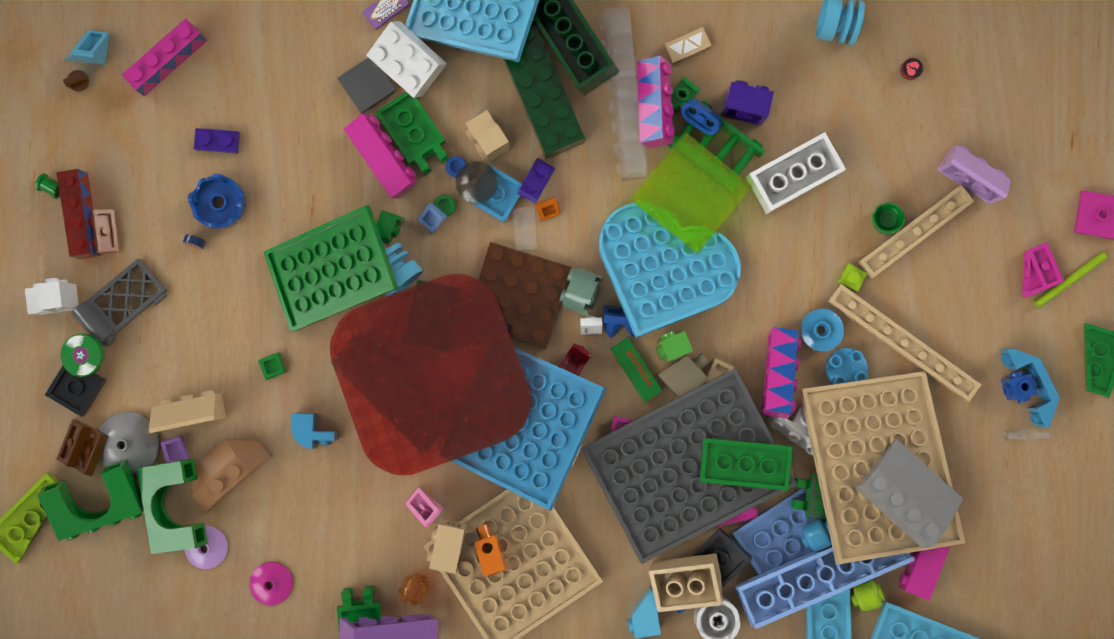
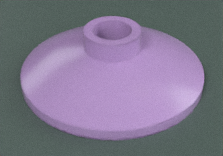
M205 526L208 544L205 545L207 552H202L200 546L185 550V554L189 562L195 567L211 569L221 564L228 552V542L225 535L219 529Z

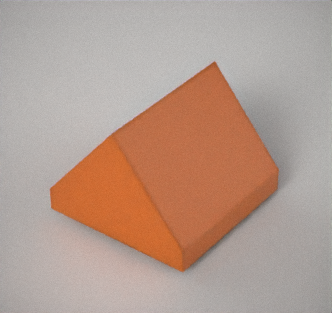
M556 197L535 204L541 221L561 215Z

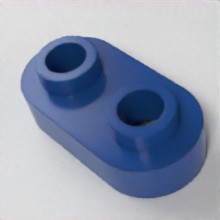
M690 99L681 108L682 117L707 135L717 133L722 125L720 116L698 100Z

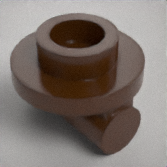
M75 70L66 79H63L66 87L73 91L81 92L88 87L89 78L84 71Z

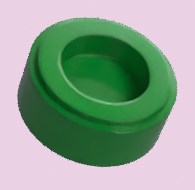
M441 195L435 200L434 205L447 217L455 212L456 203L451 196Z

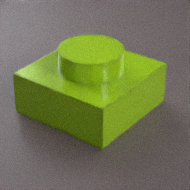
M848 263L837 283L856 293L859 291L867 273Z

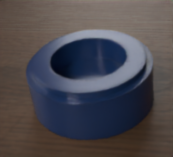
M186 234L182 241L184 244L198 249H204L206 243L204 239L190 234Z

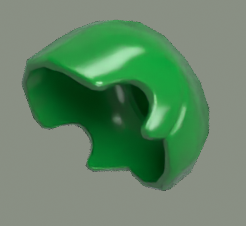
M893 203L877 206L872 214L874 229L884 235H892L899 232L905 222L903 210Z

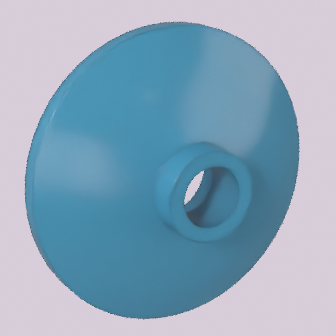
M829 309L811 311L805 316L801 324L803 341L807 346L816 351L834 349L841 342L844 335V326L841 318ZM819 326L824 328L823 334L817 332Z

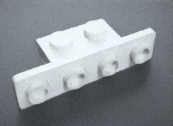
M803 407L796 411L792 421L788 418L766 417L765 422L774 430L779 431L791 442L796 443L808 454L813 455Z

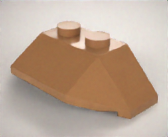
M223 440L195 465L197 480L192 481V497L208 513L273 456L259 440Z

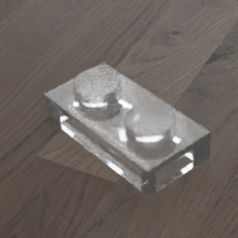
M535 207L513 208L516 251L538 250Z

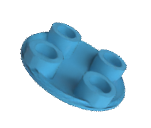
M841 348L832 353L827 360L826 375L832 385L867 380L868 363L860 351L853 348Z

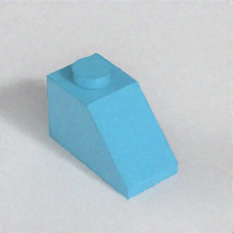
M651 587L646 590L630 612L631 619L627 620L629 633L633 632L635 639L661 635L655 597Z

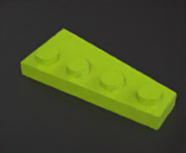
M49 472L0 518V551L15 564L20 562L47 517L37 494L44 486L59 482Z

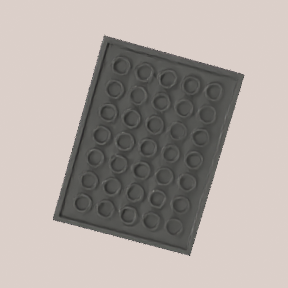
M736 368L581 447L641 564L785 491L699 481L703 437L775 444ZM791 472L789 480V489L797 485Z

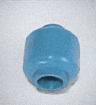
M819 519L803 528L804 536L801 537V540L807 549L811 548L814 552H819L832 545L827 522Z

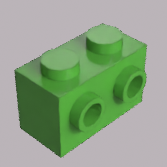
M672 331L660 336L661 341L657 342L658 347L655 348L660 360L664 359L665 362L693 351L685 331L678 334Z

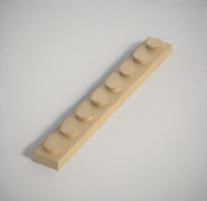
M839 284L827 301L966 402H970L982 385L842 284Z

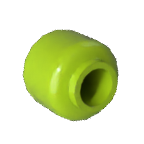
M869 580L854 586V593L851 594V599L855 607L859 606L863 612L880 608L883 604L882 601L885 600L881 585L876 584L873 580Z

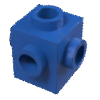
M1021 370L1009 373V377L1001 379L1003 393L1007 400H1017V403L1031 400L1030 396L1037 395V382L1031 373H1022Z

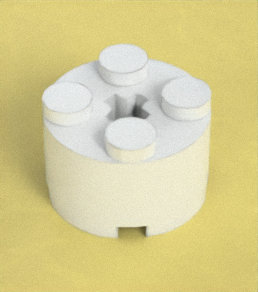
M722 596L723 604L719 606L695 608L694 623L704 639H733L739 632V613L727 598ZM719 616L721 618L720 621H713L714 617Z

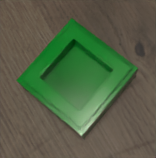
M279 352L258 360L265 380L287 373Z

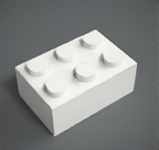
M391 21L366 55L413 98L422 97L447 65L439 55L400 21Z

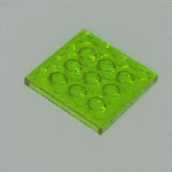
M685 132L630 200L698 254L752 188V185Z

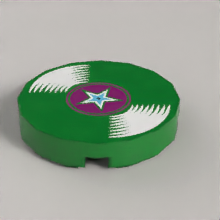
M84 333L69 337L62 346L60 356L63 366L69 373L74 376L84 377L99 371L105 354L100 341Z

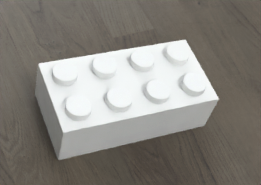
M824 132L751 172L746 179L767 215L838 176L846 168Z

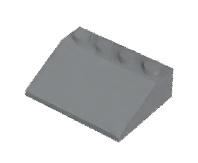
M897 439L891 443L855 486L862 495L921 548H929L935 545L948 528L963 501L959 494Z

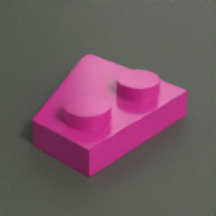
M1047 242L1024 251L1023 298L1064 282Z

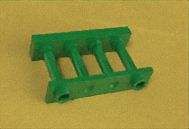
M706 101L701 102L712 110V106ZM720 116L722 120L720 129L731 137L716 157L708 161L703 157V151L717 133L713 135L706 134L696 147L691 148L686 144V139L695 127L688 122L680 134L673 135V144H668L667 146L732 195L740 185L737 183V177L752 157L756 155L760 158L765 153L763 145L755 139L751 140ZM739 142L748 150L732 171L725 174L720 170V164L736 143Z

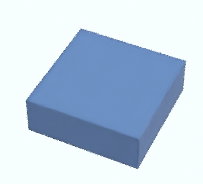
M430 203L417 220L432 233H435L447 216L434 204Z

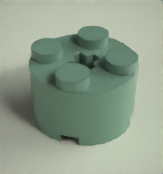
M581 268L571 269L567 281H570L568 288L563 289L560 296L563 308L588 317L590 313L587 310H592L600 291V287H597L598 281L602 282L603 276Z

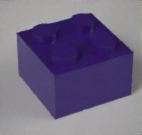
M741 80L731 82L725 93L720 116L761 126L769 116L774 91H770L768 87L757 85L756 87L749 86L747 82Z

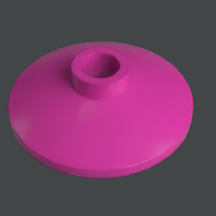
M267 562L261 564L251 575L250 591L253 597L264 605L280 604L288 598L292 591V575L280 563ZM267 581L273 584L272 589L266 587Z

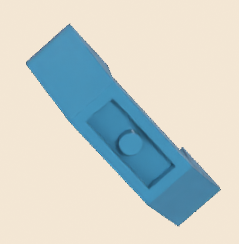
M1012 348L1000 350L1002 354L1001 361L1009 370H1017L1026 366V373H1031L1037 382V395L1043 401L1028 408L1031 413L1029 417L1038 428L1050 427L1060 397L1041 359Z

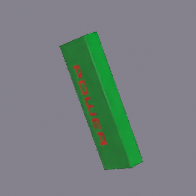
M628 337L610 348L644 403L662 392L659 384Z

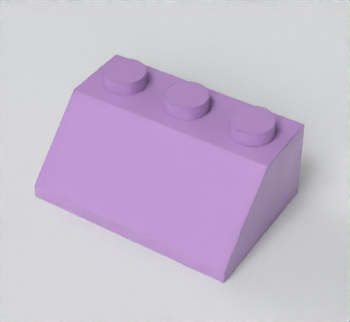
M961 145L952 147L937 168L939 172L962 185L988 204L1005 199L1011 184V179L1006 177L1005 172L992 168L985 159L975 157L968 148Z

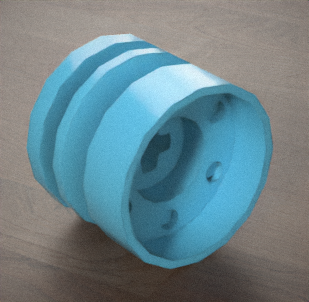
M824 0L818 18L816 38L832 41L835 34L838 33V43L843 44L846 39V44L853 46L863 26L865 1L857 0L854 5V0H847L845 6L842 7L843 0Z
M399 242L385 249L398 285V289L385 294L388 299L399 295L423 273L422 268L415 260L404 263L409 253L407 251L401 252L404 247Z

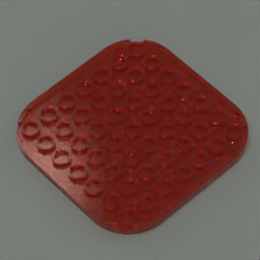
M465 274L441 276L357 307L348 312L338 322L331 337V361L362 448L369 460L386 472L394 475H413L501 443L515 435L527 420L531 406L530 389L500 306L493 292L483 282Z

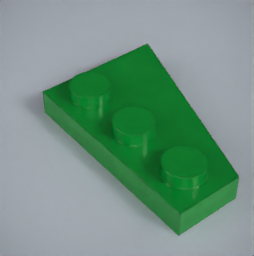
M1084 323L1085 390L1110 398L1114 386V332Z

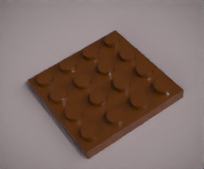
M490 242L472 300H479L488 310L496 313L498 319L506 325L509 323L513 327L512 332L504 336L547 348L561 303L560 296L566 287L571 267Z

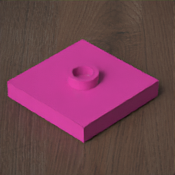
M1085 190L1081 191L1074 233L1114 240V196Z

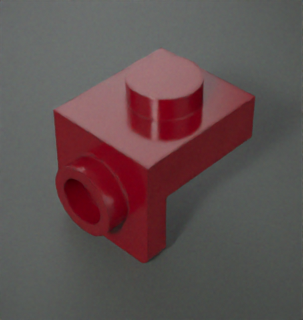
M574 343L559 365V368L579 376L592 354L584 346Z

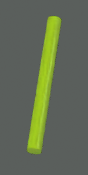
M1104 252L1099 253L1065 278L1064 282L1057 284L1035 300L1034 305L1037 308H1041L1108 258Z

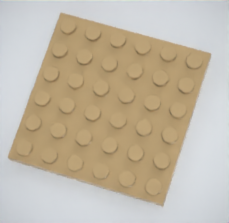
M508 489L458 521L459 523L468 524L459 568L456 574L440 571L484 639H519L603 582L554 507L552 511L547 510ZM489 524L492 536L496 535L499 537L509 570L484 577L474 542L479 541L476 528ZM430 540L423 545L427 552L429 548L431 549L432 545L434 546L435 540ZM488 544L486 552L490 553L493 548L491 544Z

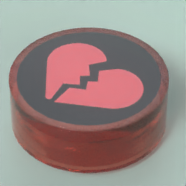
M908 58L900 67L902 77L907 80H915L923 72V64L917 58Z

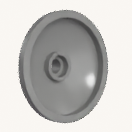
M123 412L111 416L101 425L99 431L108 435L99 458L104 468L108 465L127 460L133 475H138L137 468L154 464L160 451V436L158 432L149 433L150 420L139 413ZM121 441L125 443L124 449L120 448Z

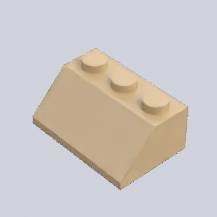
M214 390L201 392V397L193 398V394L181 396L180 401L172 402V399L158 401L159 405L151 408L149 433L163 432L225 419L226 413L222 393L214 394Z
M717 554L653 561L649 569V575L658 612L723 604L721 572Z

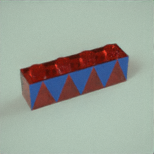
M80 169L56 172L69 257L85 259L101 256L100 253H95L90 218L93 203L88 173Z

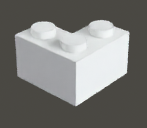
M49 278L45 279V283L33 284V288L25 289L27 312L29 315L72 311L79 305L76 284L68 283V280Z

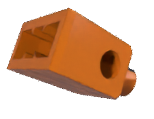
M489 524L476 528L479 541L474 542L483 576L488 577L509 570L499 537L496 535L492 536ZM488 544H491L493 548L490 553L486 552Z

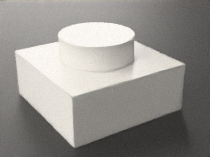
M588 316L580 318L581 335L602 334V317Z

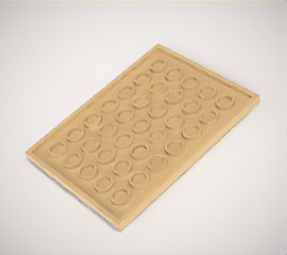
M925 371L800 390L836 565L966 543L958 510L948 528L935 545L929 548H921L855 488L891 443L897 439L953 489Z

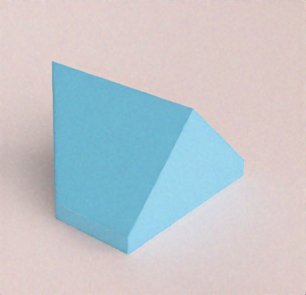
M88 30L64 60L105 65L109 33Z

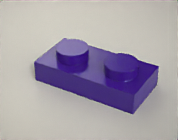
M195 128L194 150L238 154L240 133L238 131Z
M537 158L517 194L536 204L555 168Z

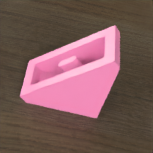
M420 487L417 488L405 503L426 528L432 524L444 509Z

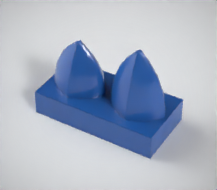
M603 306L604 328L610 338L618 333L622 325H625L628 333L634 336L622 307Z

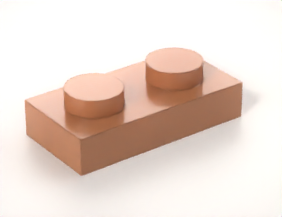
M114 209L91 210L90 218L95 253L119 252Z

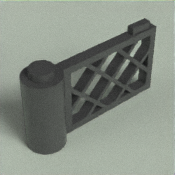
M137 259L89 300L74 308L71 314L89 335L97 338L102 346L108 347L116 341L115 336L121 329L152 303L157 305L167 296L164 293L167 292V289L143 262ZM138 266L143 270V280L132 279V271ZM119 282H127L126 294L115 293V285ZM131 282L142 283L141 295L130 294ZM146 283L155 284L160 289L154 295H145ZM102 296H110L109 308L100 307L96 301ZM114 296L126 297L125 309L113 308ZM130 297L141 298L140 307L129 309ZM113 311L124 312V319L118 325L112 320Z

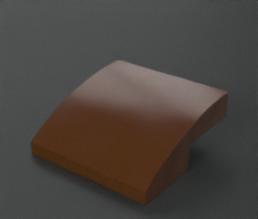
M72 419L56 459L65 466L77 469L84 475L92 476L108 435L85 423Z

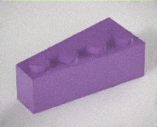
M431 614L401 615V620L393 616H381L380 621L368 619V617H359L358 622H349L348 618H340L339 639H438V619Z

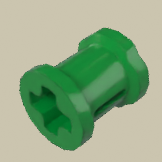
M45 173L39 175L35 182V190L47 192L54 199H58L65 189L63 181L53 180Z

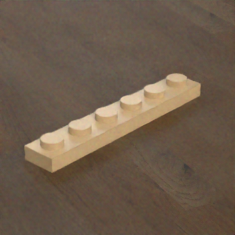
M962 185L957 186L899 232L858 261V263L870 279L874 278L968 207L974 200Z

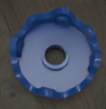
M213 174L198 181L195 190L188 195V203L194 218L200 223L213 229H225L236 224L241 219L246 207V198L242 188L234 180L221 174ZM218 197L224 199V205L221 208H215L214 201Z

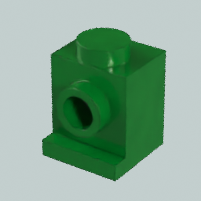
M685 76L671 94V104L675 112L679 111L681 113L682 106L688 100L695 99L701 90ZM682 92L686 97L680 98L679 93Z
M381 210L376 225L382 242L389 245L390 241L392 242L393 238H397L401 226L398 225L399 222L404 223L405 219L385 210Z

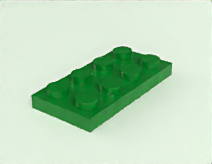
M703 437L699 481L789 491L793 447L789 445Z

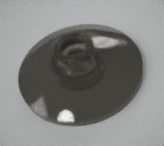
M479 161L466 164L461 168L456 177V190L465 201L474 204L483 203L490 199L498 185L494 169L490 165ZM474 177H477V178H478L477 183L472 184V183H471L472 179H473Z

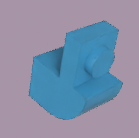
M292 413L291 415L292 435L296 442L305 448H316L317 440L322 445H331L332 441L338 440V431H317L318 413Z

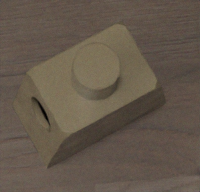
M702 353L693 361L685 355L660 371L657 376L679 397L703 385L708 377L701 370L710 361Z

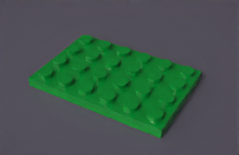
M370 205L362 206L263 252L290 332L300 330L398 289Z

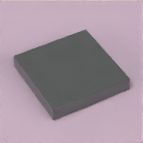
M369 57L337 78L361 114L396 92L395 87L384 71Z

